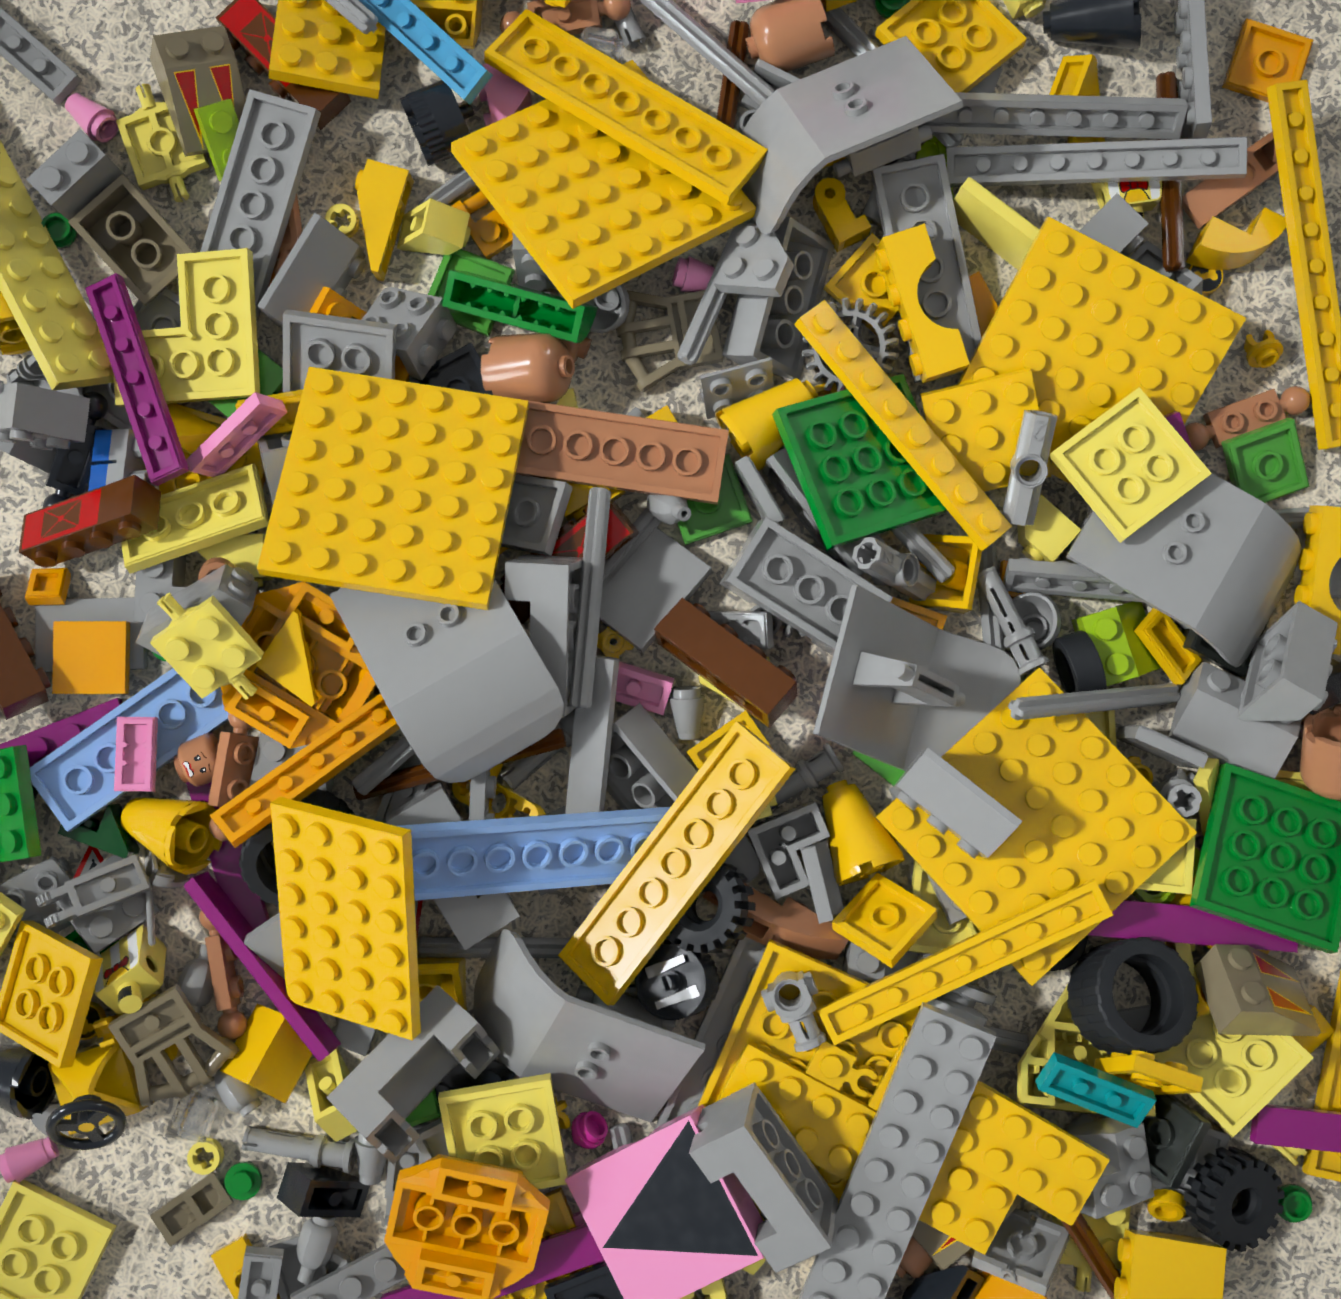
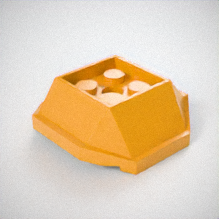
M299 582L256 594L253 609L241 627L265 652L291 613L299 609L303 614L301 620L305 641L308 642L313 667L312 678L315 693L319 699L317 703L312 707L258 668L256 663L247 668L243 673L257 687V691L253 696H249L245 700L232 684L221 686L225 711L289 749L310 744L365 705L377 686L331 597L307 582Z
M438 1154L422 1164L399 1170L384 1242L394 1259L405 1270L404 1275L412 1289L463 1299H494L501 1294L502 1289L518 1282L534 1270L549 1212L550 1200L528 1181L521 1170Z

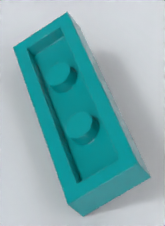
M1056 1052L1052 1054L1035 1080L1038 1090L1135 1128L1139 1127L1157 1101L1154 1092L1150 1089Z

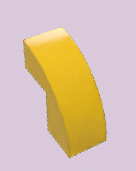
M1264 207L1252 220L1245 232L1212 216L1198 233L1186 262L1210 270H1230L1245 266L1260 257L1286 228L1285 217Z

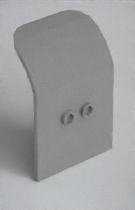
M906 36L777 89L750 117L741 133L768 149L759 168L741 189L756 206L753 219L764 235L778 230L801 190L817 172L832 161L845 156V159L833 164L836 176L839 178L852 173L856 177L921 150V143L931 140L933 136L928 125L918 128V126L963 108V101Z
M1212 473L1121 543L1097 514L1092 511L1066 558L1192 629L1209 643L1227 663L1237 668L1248 658L1289 585L1298 565L1302 549L1299 537L1276 511L1261 500Z
M495 578L488 610L348 588H340L330 594L387 707L417 757L434 778L448 783L465 782L473 779L547 736L556 728L562 718L564 702L559 688Z
M852 585L813 734L906 771L918 754L926 748H930L941 757L1025 680V675H1019L1017 670L1020 667L1017 661L1007 652L989 644L939 629L858 585Z
M503 929L499 934L475 983L473 1005L475 1019L486 1031L487 1036L500 1049L501 1053L497 1057L517 1076L524 1078L551 1073L553 1089L648 1122H652L705 1050V1043L672 1032L676 1020H663L655 1017L644 1008L637 998L622 994L615 1005H606L590 988L583 985L579 986L576 997L569 996L556 986L540 969L518 933Z

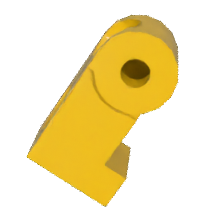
M825 178L815 187L813 207L836 252H839L867 238L871 225L865 214L855 218L845 200L846 191L841 181L835 178Z

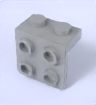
M394 287L385 288L362 318V320L397 325L396 353L410 377L418 380L424 379L458 329L449 309L442 306L443 298Z

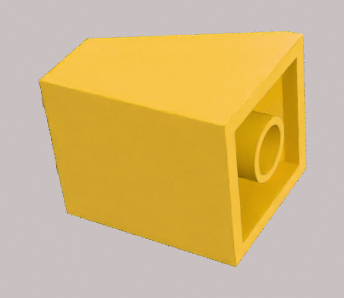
M1125 1229L1124 1238H1120L1118 1242L1117 1254L1118 1260L1122 1262L1121 1278L1117 1277L1115 1280L1114 1298L1223 1299L1227 1249L1200 1237Z

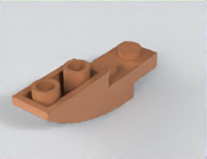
M1273 131L1247 148V174L1244 178L1205 179L1182 196V208L1198 229L1206 225L1212 216H1219L1279 173Z
M752 888L754 895L748 896L749 902H755L756 907L755 911L748 910L747 917L754 919L751 927L744 926L743 931L747 933L746 937L766 946L769 939L812 958L837 960L849 940L833 930L832 922L828 921L819 924L815 912L789 896L781 906L769 896ZM706 891L703 898L718 906L716 895Z

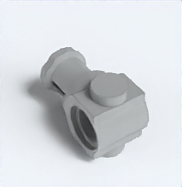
M1178 769L1166 775L1167 779L1165 781L1152 783V786L1181 816L1189 817L1199 811L1202 797L1200 792L1194 787L1193 779L1195 775L1193 773L1186 775L1183 770Z
M803 970L797 973L792 971L782 972L775 978L774 982L768 984L767 989L761 991L768 1012L775 1010L781 1022L789 1024L796 1041L794 1044L796 1052L811 1050L827 1040L826 1034L820 1032L812 1013L817 1008L812 998V995L819 993L811 972L803 973ZM786 984H793L799 988L800 994L796 998L788 1000L780 995L779 990ZM801 1021L804 1023L807 1033L805 1032Z

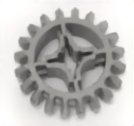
M849 298L842 299V310L840 311L835 302L828 303L840 319L851 316L850 325H848L849 330L854 333V336L863 347L868 349V353L872 357L878 358L876 361L885 372L892 373L894 367L885 362L887 358H899V353L889 352V345L900 344V339H888L887 333L893 332L897 328L895 324L883 327L882 322L888 318L889 314L883 312L877 318L873 316L878 307L875 303H871L867 311H863L864 299L862 298L856 300L854 309H851ZM862 319L870 323L876 330L880 347L869 345L863 341L861 336ZM803 336L802 340L806 343H809ZM814 348L802 351V356L813 355L815 360L805 366L806 369L812 370L818 367L820 370L813 378L815 382L821 381L826 376L828 378L824 387L826 391H830L834 383L839 384L837 392L847 389Z

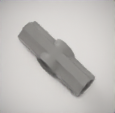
M1024 410L1015 454L1010 461L1011 473L1002 510L1003 516L1011 524L1021 526L1034 525L1042 484L1048 475L1047 462L1057 421V415L1038 410ZM1035 460L1038 462V468L1034 474L1024 476L1019 473L1020 466L1025 461Z
M873 537L864 538L859 545L854 547L852 560L856 561L858 569L871 575L873 582L877 586H890L916 601H925L931 593L935 592L937 580L932 577L926 568L919 565L915 554L900 553Z

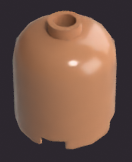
M774 0L758 8L751 16V36L745 38L751 59L759 58L785 72H789L835 56L832 36L826 38L821 23L827 21L821 0Z
M533 333L497 335L488 340V343L491 344L489 353L481 357V377L485 391L492 390L493 395L551 403L561 399L570 388L575 365L566 345L559 338L553 337L550 334Z
M1340 706L1334 708V713H1317L1306 716L1300 760V776L1307 788L1319 796L1337 801L1341 800Z

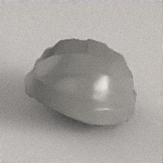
M623 284L586 302V304L598 307L590 331L601 334L610 333L625 322L629 312L630 300Z
M1028 592L1016 596L1013 599V603L1026 627L1030 626L1034 630L1035 635L1033 638L1040 650L1045 649L1055 641L1062 626L1061 613L1056 603L1049 596L1040 592Z

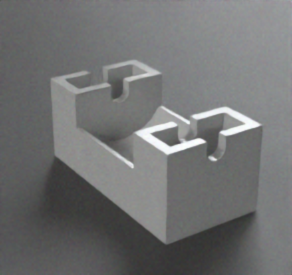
M768 517L757 522L742 546V550L719 583L745 601L757 604L812 639L811 642L832 656L834 655L852 585H858L888 602H891L893 598Z
M525 554L518 557V559L505 562V597L507 600L530 601V640L559 688L564 702L562 716L565 717L575 709V707L570 706L569 700L583 557Z
M441 782L386 815V823L394 826L461 821L459 811ZM509 893L433 899L464 950H467L520 917Z
M439 985L420 1002L421 1033L413 1041L389 1033L326 1097L356 1130L393 1165L420 1138V1135L405 1119L458 1064L476 1079L501 1053L493 1040L487 1036L482 1026Z
M754 1082L703 1108L697 1124L701 1132L694 1135L689 1154L710 1183L734 1173L761 1210V1216L765 1220L758 1224L754 1244L775 1273L832 1247L838 1198Z

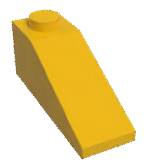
M367 159L364 170L360 169L357 174L355 189L358 195L370 268L376 279L384 282L414 181L409 170Z

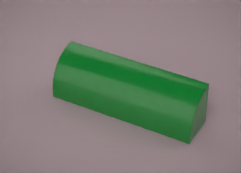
M449 270L442 304L443 307L534 332L550 334L553 337L574 343H581L586 338L598 309L597 306L586 303L572 309L564 297L457 270Z

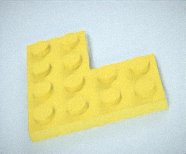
M248 248L177 254L181 327L141 330L166 403L249 398L254 392L260 393L253 252ZM114 376L115 405L125 407Z

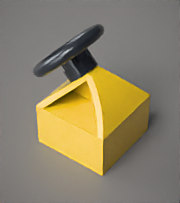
M119 1043L104 1049L100 1047V1044H96L76 1051L72 1067L58 1068L52 1063H48L60 1107L50 1114L45 1128L48 1137L61 1147L73 1150H92L107 1146L124 1133L127 1125L126 1116L141 1112L148 1107L141 1106L134 1066ZM114 1121V1127L106 1134L99 1129V1125ZM60 1131H68L69 1135L75 1133L86 1134L88 1138H74Z

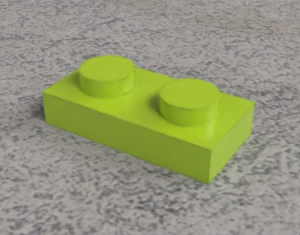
M231 99L194 109L219 181H222L239 125Z

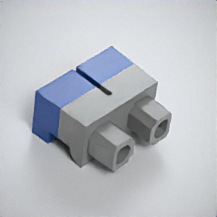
M113 429L95 431L92 462L99 465H91L88 491L132 475L140 477L159 490V486L150 482L133 430Z

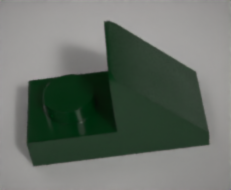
M119 803L107 806L101 824L98 819L91 817L71 832H67L62 824L58 831L60 835L122 858L139 854L140 851L136 839L121 826V813L123 809Z

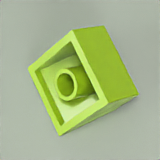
M1131 601L1071 620L1075 632L1082 630L1092 639L1103 664L1107 686L1136 678L1161 668L1134 632L1146 617L1142 602Z

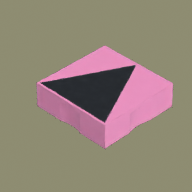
M703 1104L657 1127L647 1137L634 1143L622 1145L579 1167L565 1179L624 1299H680L764 1258L754 1244L758 1224L763 1222V1219L749 1193L734 1173L710 1183L689 1154L694 1135L701 1132L697 1124L701 1111L705 1108Z

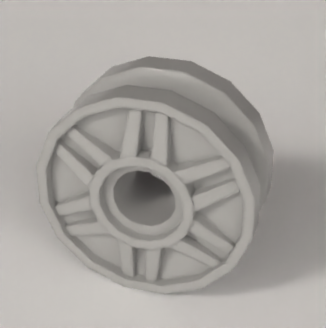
M970 982L927 1002V1004L985 1027L988 1018L974 1008L975 1003L994 1005L997 996Z

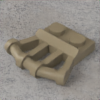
M627 290L630 300L629 312L625 322L616 328L617 337L622 339L623 350L620 351L621 359L627 363L637 379L636 386L641 393L652 388L659 381L677 370H688V368L723 362L717 321H715L697 363L687 365L677 357V353L705 290L669 297ZM642 305L667 310L668 316L634 322L637 306ZM670 328L672 340L637 346L636 334ZM671 352L675 353L673 360L651 373L648 372L641 360L644 357Z
M178 984L142 1003V1007L137 1012L125 1013L112 1020L108 1026L134 1066L142 1107L153 1105V1101L173 1097L183 1099L191 1094V1089L200 1084L205 1086L214 1081V1075L227 1059H233L239 1052L238 1046L232 1040L220 1036L202 1023L199 1013L195 1012ZM190 1034L195 1035L216 1050L207 1062L202 1060L189 1040L188 1036ZM176 1044L193 1072L186 1076L181 1075L164 1049ZM153 1058L168 1083L151 1085L146 1063L147 1059Z

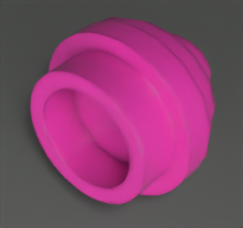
M595 1111L582 1112L577 1115L571 1125L573 1142L586 1149H594L600 1146L608 1133V1126L604 1117Z

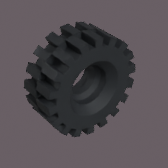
M723 863L701 892L710 891L716 895L718 910L715 917L708 921L698 917L696 913L697 897L670 932L671 934L667 939L672 944H680L679 948L685 951L716 954L723 952L722 949H732L737 946L734 940H743L747 933L743 931L744 926L751 927L754 919L747 917L748 910L755 911L756 903L749 902L748 896L754 895L752 887L744 885L748 879L743 873L736 872L738 868L731 864Z
M1231 1146L1228 1147V1150L1223 1147L1217 1148V1156L1209 1152L1203 1156L1206 1163L1204 1165L1197 1163L1193 1168L1198 1173L1195 1178L1189 1176L1186 1184L1191 1186V1191H1184V1200L1190 1203V1205L1184 1207L1185 1212L1191 1217L1189 1222L1197 1231L1227 1250L1234 1251L1236 1249L1239 1252L1246 1251V1245L1254 1249L1259 1246L1257 1239L1261 1238L1266 1241L1270 1236L1267 1231L1270 1226L1276 1228L1279 1223L1274 1218L1276 1213L1282 1214L1284 1207L1278 1203L1279 1199L1284 1198V1190L1277 1187L1282 1184L1281 1178L1274 1174L1276 1170L1272 1166L1242 1149ZM1241 1191V1197L1237 1205L1232 1209L1233 1201Z

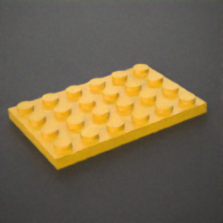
M278 797L270 803L286 993L297 1005L413 1041L421 1033L411 830Z

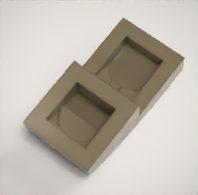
M213 1171L153 1212L150 1217L171 1247L200 1225L202 1226L230 1206L234 1201Z

